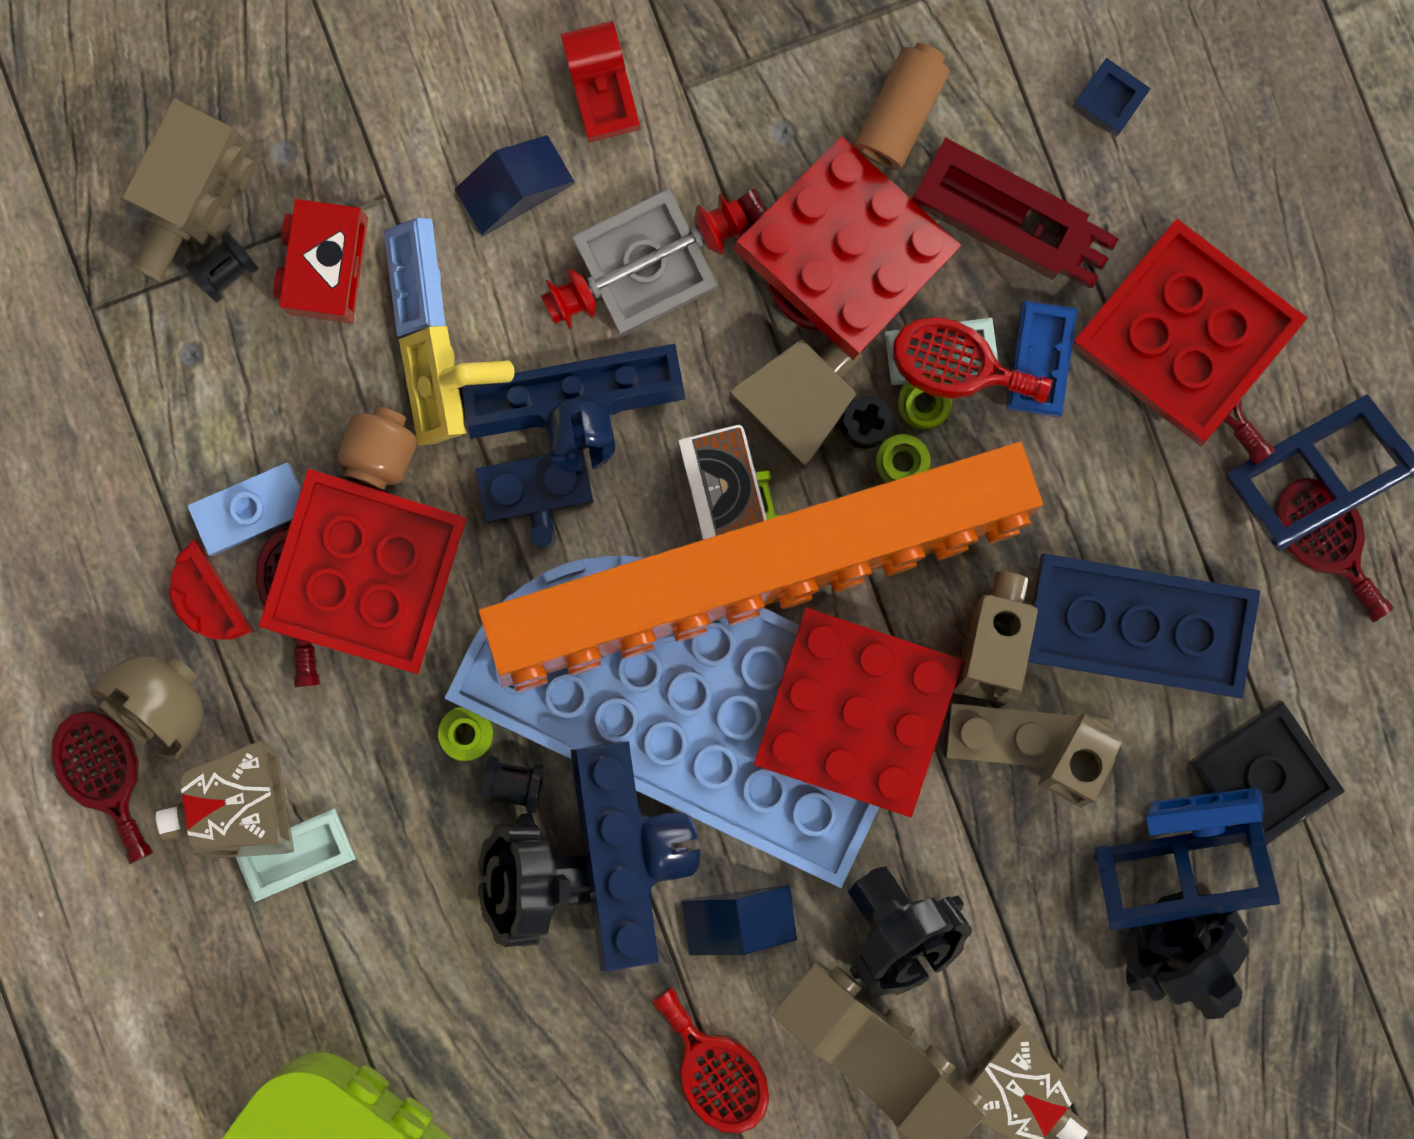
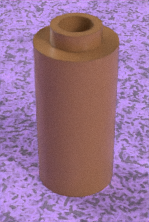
M917 43L914 48L903 47L853 144V147L867 159L892 170H902L950 74L949 68L943 63L945 56L940 51L923 43Z

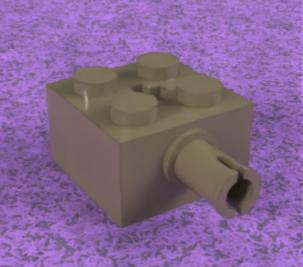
M173 98L122 197L148 217V221L152 223L134 261H131L129 267L160 283L163 282V277L182 240L188 241L190 239L207 248L213 237L217 239L223 234L231 217V209L228 207L237 189L244 190L247 187L256 168V161L253 160L256 152L233 127Z

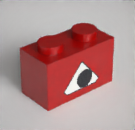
M295 199L293 214L286 213L282 224V245L288 246L285 267L277 268L273 287L274 298L280 300L279 307L288 315L353 324L369 219L361 208Z

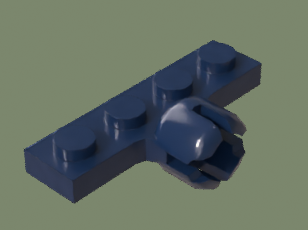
M675 344L514 373V378L511 382L466 385L462 387L466 424L471 439L533 427L544 428L547 433L549 452L553 463L566 471L582 472L579 449L589 448L593 470L606 464L614 454L615 441L611 423L613 415L621 411L686 400Z
M629 741L570 749L600 970L610 972L658 963L659 957L650 898L651 888L657 882L689 877L697 871L700 864V849L688 851L687 847L672 848L671 843L698 839L695 825L690 816L681 812L647 817L641 815L637 803Z

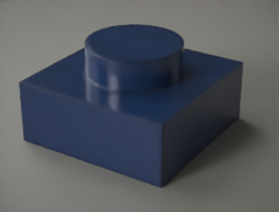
M1106 58L1072 107L1117 137L1151 88Z

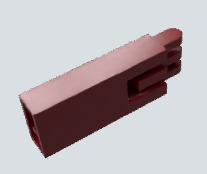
M946 137L912 199L922 210L1051 280L1058 273H1061L1088 288L1094 287L1098 277L1081 267L1082 261L1098 269H1103L1108 261L1104 254L1090 246L1094 242L1105 249L1114 250L1118 242L1116 236L1087 221L1090 214ZM1029 210L1061 227L1057 235L1044 229L1045 226L1040 223L1033 235L1019 228Z

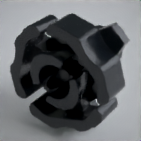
M532 813L521 814L514 824L496 825L491 836L484 840L478 861L479 873L481 876L486 875V882L480 883L478 887L482 916L492 931L494 941L504 947L538 945L540 935H546L549 931L555 906L591 904L585 856L553 857L548 842L537 841L540 840V829L535 824Z
M886 866L871 870L867 875L856 880L848 891V894L871 927L863 943L857 948L859 956L852 961L849 971L854 979H861L868 992L874 997L886 994L898 995L922 985L929 979V975L917 957L923 954L934 972H940L947 968L964 950L965 941L972 933V928L961 913L964 903L959 895L948 896L938 902L934 897L927 900L910 902Z
M1182 891L1164 896L1157 903L1183 899ZM1237 911L1166 922L1168 928L1165 931L1158 923L1131 927L1126 935V941L1129 945V954L1126 959V983L1131 991L1143 990L1153 1001L1163 999L1167 993L1173 1004L1176 1005L1191 1001L1196 1009L1201 1010L1206 1019L1224 1018L1227 1012L1240 1005L1243 990L1233 975L1239 970L1248 955L1249 947L1243 939L1248 934V929Z

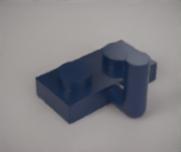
M579 449L582 472L562 469L553 463L551 454L477 468L476 474L486 522L492 523L530 515L532 524L530 538L532 543L544 550L552 548L556 543V534L551 511L594 502L584 449Z

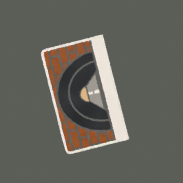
M735 425L678 440L703 540L767 520L743 426Z

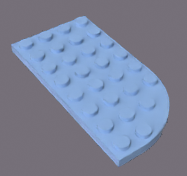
M603 556L566 563L542 573L509 595L503 602L643 558L634 556ZM766 608L759 611V617L729 626L727 618L713 621L710 626L706 627L707 633L689 640L676 642L674 634L656 639L657 642L653 644L655 649L635 657L623 659L621 651L602 656L600 667L581 674L569 676L567 668L548 673L546 677L548 683L523 692H515L514 685L502 688L482 625L468 648L444 698L570 759V749L629 741L636 791L839 888H842L880 808L753 765L799 628V624Z

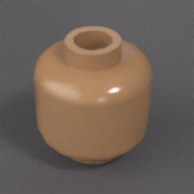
M376 406L373 414L358 413L354 415L349 421L336 456L337 461L345 468L343 476L354 483L379 491H384L386 485H397L402 482L417 446L415 435L404 427L407 418L393 410Z

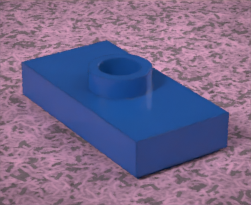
M1023 301L1021 303L1011 371L1016 369L1041 378L1044 376L1053 379L1045 404L1036 402L1033 398L1008 390L1005 410L1055 418L1062 416L1078 309Z
M1258 788L1153 801L1146 816L1149 835L1191 830L1192 835L1195 837L1218 835L1226 831L1225 826L1262 822L1264 804L1261 789Z

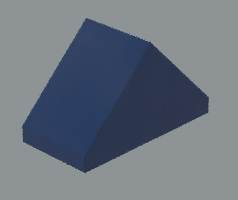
M546 135L494 151L455 188V191L481 236L484 237L574 185L575 181L549 136Z
M790 885L682 900L689 955H746L797 940Z

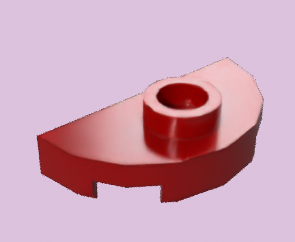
M196 540L191 541L177 555L176 564L171 573V588H169L168 596L176 616L192 632L210 639L236 640L254 633L253 627L199 542Z

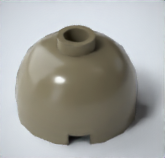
M134 656L123 660L107 672L90 691L92 697H105L99 704L100 708L136 741L144 746L148 740L150 741L153 738L156 742L163 745L164 747L157 755L166 760L175 762L189 747L201 729L204 717L203 702L200 694L192 686L197 680V676L188 666L174 657L167 664L152 656Z

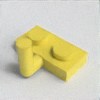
M447 326L428 327L399 339L418 445L437 444L466 434L465 410L458 388L466 385L511 382L514 378V367L508 360L461 363L454 366L455 355L450 345Z

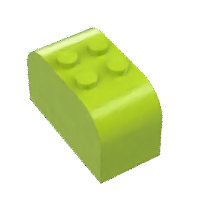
M315 1052L298 1056L279 1069L254 1094L222 1139L450 1138L443 1130L431 1122L433 1115L425 1106L412 1098H406L405 1101H402L386 1089L389 1082L373 1068L362 1065L359 1069L338 1055Z

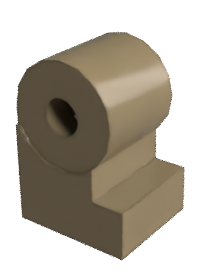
M1082 713L1069 729L1052 764L1047 766L1038 785L1080 808L1095 802L1115 762L1114 759L1122 744L1123 734Z

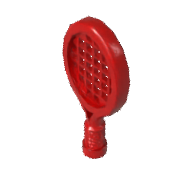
M940 317L917 319L904 326L893 343V361L899 373L913 387L932 396L949 399L970 397L984 388L1000 385L1007 387L1009 391L1033 398L1036 402L1045 404L1053 379L1044 376L1041 378L1016 369L1010 371L1002 367L996 360L988 342L973 328L956 320ZM924 333L931 335V340L924 339ZM947 333L953 334L955 337L947 336ZM934 337L942 339L941 344L934 342ZM910 340L918 341V345L909 344ZM945 340L952 342V347L944 345ZM921 343L929 345L928 349L920 348ZM955 344L962 345V351L955 349ZM931 346L939 348L938 353L930 351ZM965 348L974 349L973 353L964 352ZM907 349L915 351L914 356L907 354ZM945 350L950 352L949 356L942 355L941 351ZM918 352L926 354L925 359L917 357ZM952 353L960 355L959 360L951 358ZM928 356L935 357V363L928 361ZM963 356L970 358V362H963ZM938 360L947 361L946 365L938 364ZM973 360L981 362L980 367L973 365ZM918 362L923 364L922 368L915 367L914 363ZM949 362L956 364V369L948 367ZM925 365L933 367L932 372L924 370ZM963 366L968 368L967 372L965 373L959 371V367ZM936 368L943 370V375L936 374ZM970 369L978 371L977 376L969 374ZM946 372L954 374L953 379L945 377ZM957 375L964 377V381L956 380ZM933 378H936V379H939V380H941V381H940V383H937V382L932 381V379H933ZM943 381L951 383V385L943 384Z
M673 987L667 988L657 995L651 1003L657 1011L663 1014L675 1033H679L683 1041L684 1054L679 1072L682 1092L691 1110L705 1124L720 1132L740 1134L755 1128L765 1116L769 1102L767 1077L758 1059L743 1044L728 1036L709 1035L698 1031L692 1024V1018L679 1002L678 995ZM689 1034L697 1039L692 1044L690 1043ZM711 1049L715 1055L708 1059L705 1053ZM727 1052L730 1058L724 1062L720 1056ZM703 1056L706 1062L699 1065L696 1059ZM741 1056L745 1061L739 1064L735 1058ZM718 1058L721 1064L715 1068L711 1062ZM733 1060L736 1067L730 1071L727 1064ZM748 1063L752 1069L745 1073L742 1067ZM709 1064L712 1071L706 1074L702 1068ZM724 1067L728 1073L721 1077L718 1070ZM740 1070L743 1076L736 1079L733 1073ZM700 1071L703 1077L697 1081L694 1074ZM754 1072L757 1079L751 1082L748 1076ZM715 1073L718 1080L712 1083L708 1077ZM730 1076L734 1082L727 1086L724 1080ZM746 1079L749 1085L742 1088L739 1082ZM706 1080L710 1086L703 1090L700 1083ZM721 1082L725 1088L718 1092L715 1086ZM737 1085L740 1091L734 1095L730 1089ZM696 1086L701 1091L697 1095L692 1090ZM752 1087L755 1094L748 1097L746 1091ZM713 1089L716 1095L709 1098L706 1092ZM728 1091L731 1097L725 1101L721 1095ZM743 1094L747 1100L740 1104L737 1097ZM704 1095L707 1101L701 1105L697 1099ZM719 1098L722 1104L715 1107L712 1101ZM734 1100L737 1107L731 1110L727 1104ZM749 1103L753 1109L746 1113L743 1106ZM710 1104L713 1110L708 1112L704 1107ZM725 1106L728 1113L722 1116L719 1110ZM740 1109L744 1115L737 1119L734 1113Z

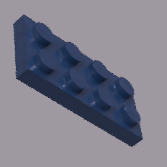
M1044 553L1040 557L1032 605L1038 608L1028 662L1243 699L1261 590Z

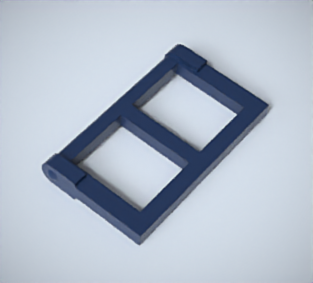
M1366 394L1273 446L1276 451L1256 466L1251 460H1248L1226 472V479L1261 526V530L1271 544L1280 552L1291 546V543L1382 492L1408 478H1413L1414 451L1401 438L1370 396ZM1361 418L1397 466L1349 492L1314 444ZM1299 453L1334 501L1285 527L1251 479Z
M1254 822L1225 827V832L1209 837H1195L1192 833L1114 846H1096L1094 859L1099 867L1110 931L1280 904L1279 893L1264 838V828L1261 826V823ZM1247 842L1258 887L1198 897L1188 851ZM1174 854L1183 899L1123 908L1115 863Z

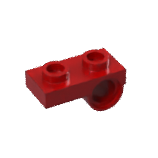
M614 21L560 34L588 142L591 143L641 130Z

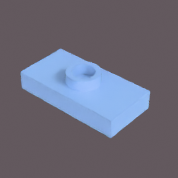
M415 218L385 229L384 238L397 337H405L428 327L446 326L440 285L441 274L437 262L432 219Z
M287 462L188 505L208 555L215 556L291 523L301 492V486L292 465Z

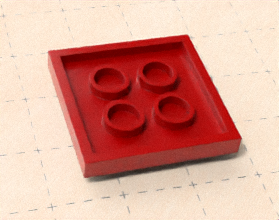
M841 136L737 240L733 250L854 361L953 257L962 245Z
M1176 218L1076 337L1072 347L1202 447L1297 333L1308 317Z
M308 468L258 627L419 675L467 517Z
M805 607L753 765L912 818L964 660Z

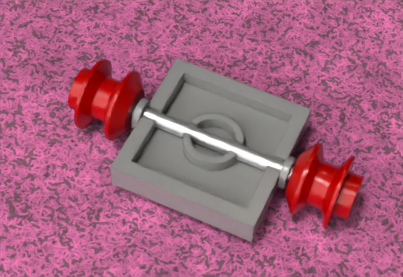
M669 188L572 236L591 277L587 278L589 283L587 284L581 274L568 269L566 283L557 287L549 280H546L550 291L540 296L554 324L556 325L565 320L570 330L572 329V316L580 312L593 319L596 310V302L592 296L594 294L596 299L602 297L622 337L718 289V284L700 250L704 246L702 240L709 250L719 255L723 254V241L731 237L738 240L743 235L742 232L750 228L740 204L736 199L727 203L724 196L719 194L718 208L708 212L702 206H696L694 216L696 227L692 226L689 228Z

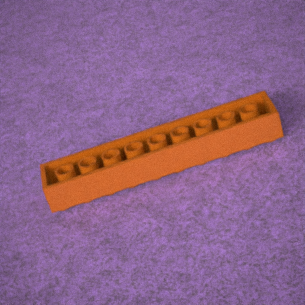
M1022 441L488 606L478 611L502 688L514 685L515 692H523L548 683L547 674L567 668L569 676L581 674L600 667L602 656L621 651L623 659L635 657L655 649L653 644L657 642L656 639L674 634L676 642L689 640L707 633L706 627L710 626L713 621L727 618L729 626L740 624L759 617V611L764 609L767 604L779 601L781 609L794 607L812 600V594L818 592V588L831 585L834 593L841 592L865 583L864 578L870 576L872 571L883 568L885 575L891 576L916 567V561L925 558V555L935 552L937 560H942L969 550L968 545L977 542L978 538L987 536L989 544L1012 538L1020 534L1019 529L1031 524L1030 517L1044 504Z

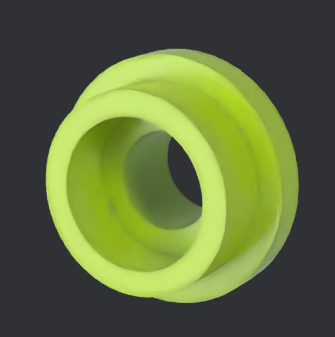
M933 378V379H932V381L937 382V383H940V381H941V380L936 379V378ZM907 381L900 389L897 399L898 410L902 418L909 425L918 429H931L943 423L951 412L952 399L933 396V402L930 407L918 409L915 407V399L923 391L913 387Z
M899 434L888 438L880 446L876 455V469L885 483L924 472L930 468V454L927 447L921 440L912 435ZM905 452L910 455L913 463L909 471L900 472L894 468L892 460L896 453Z
M458 707L448 712L442 719L438 729V738L442 749L450 757L460 761L475 760L485 754L492 744L494 735L490 720L463 707ZM462 723L470 724L475 730V738L470 744H462L456 738V729Z

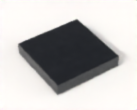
M1277 700L1189 761L1210 793L1249 788L1261 789L1264 812L1262 822L1260 823L1264 828L1266 845L1345 792L1287 706L1280 700Z

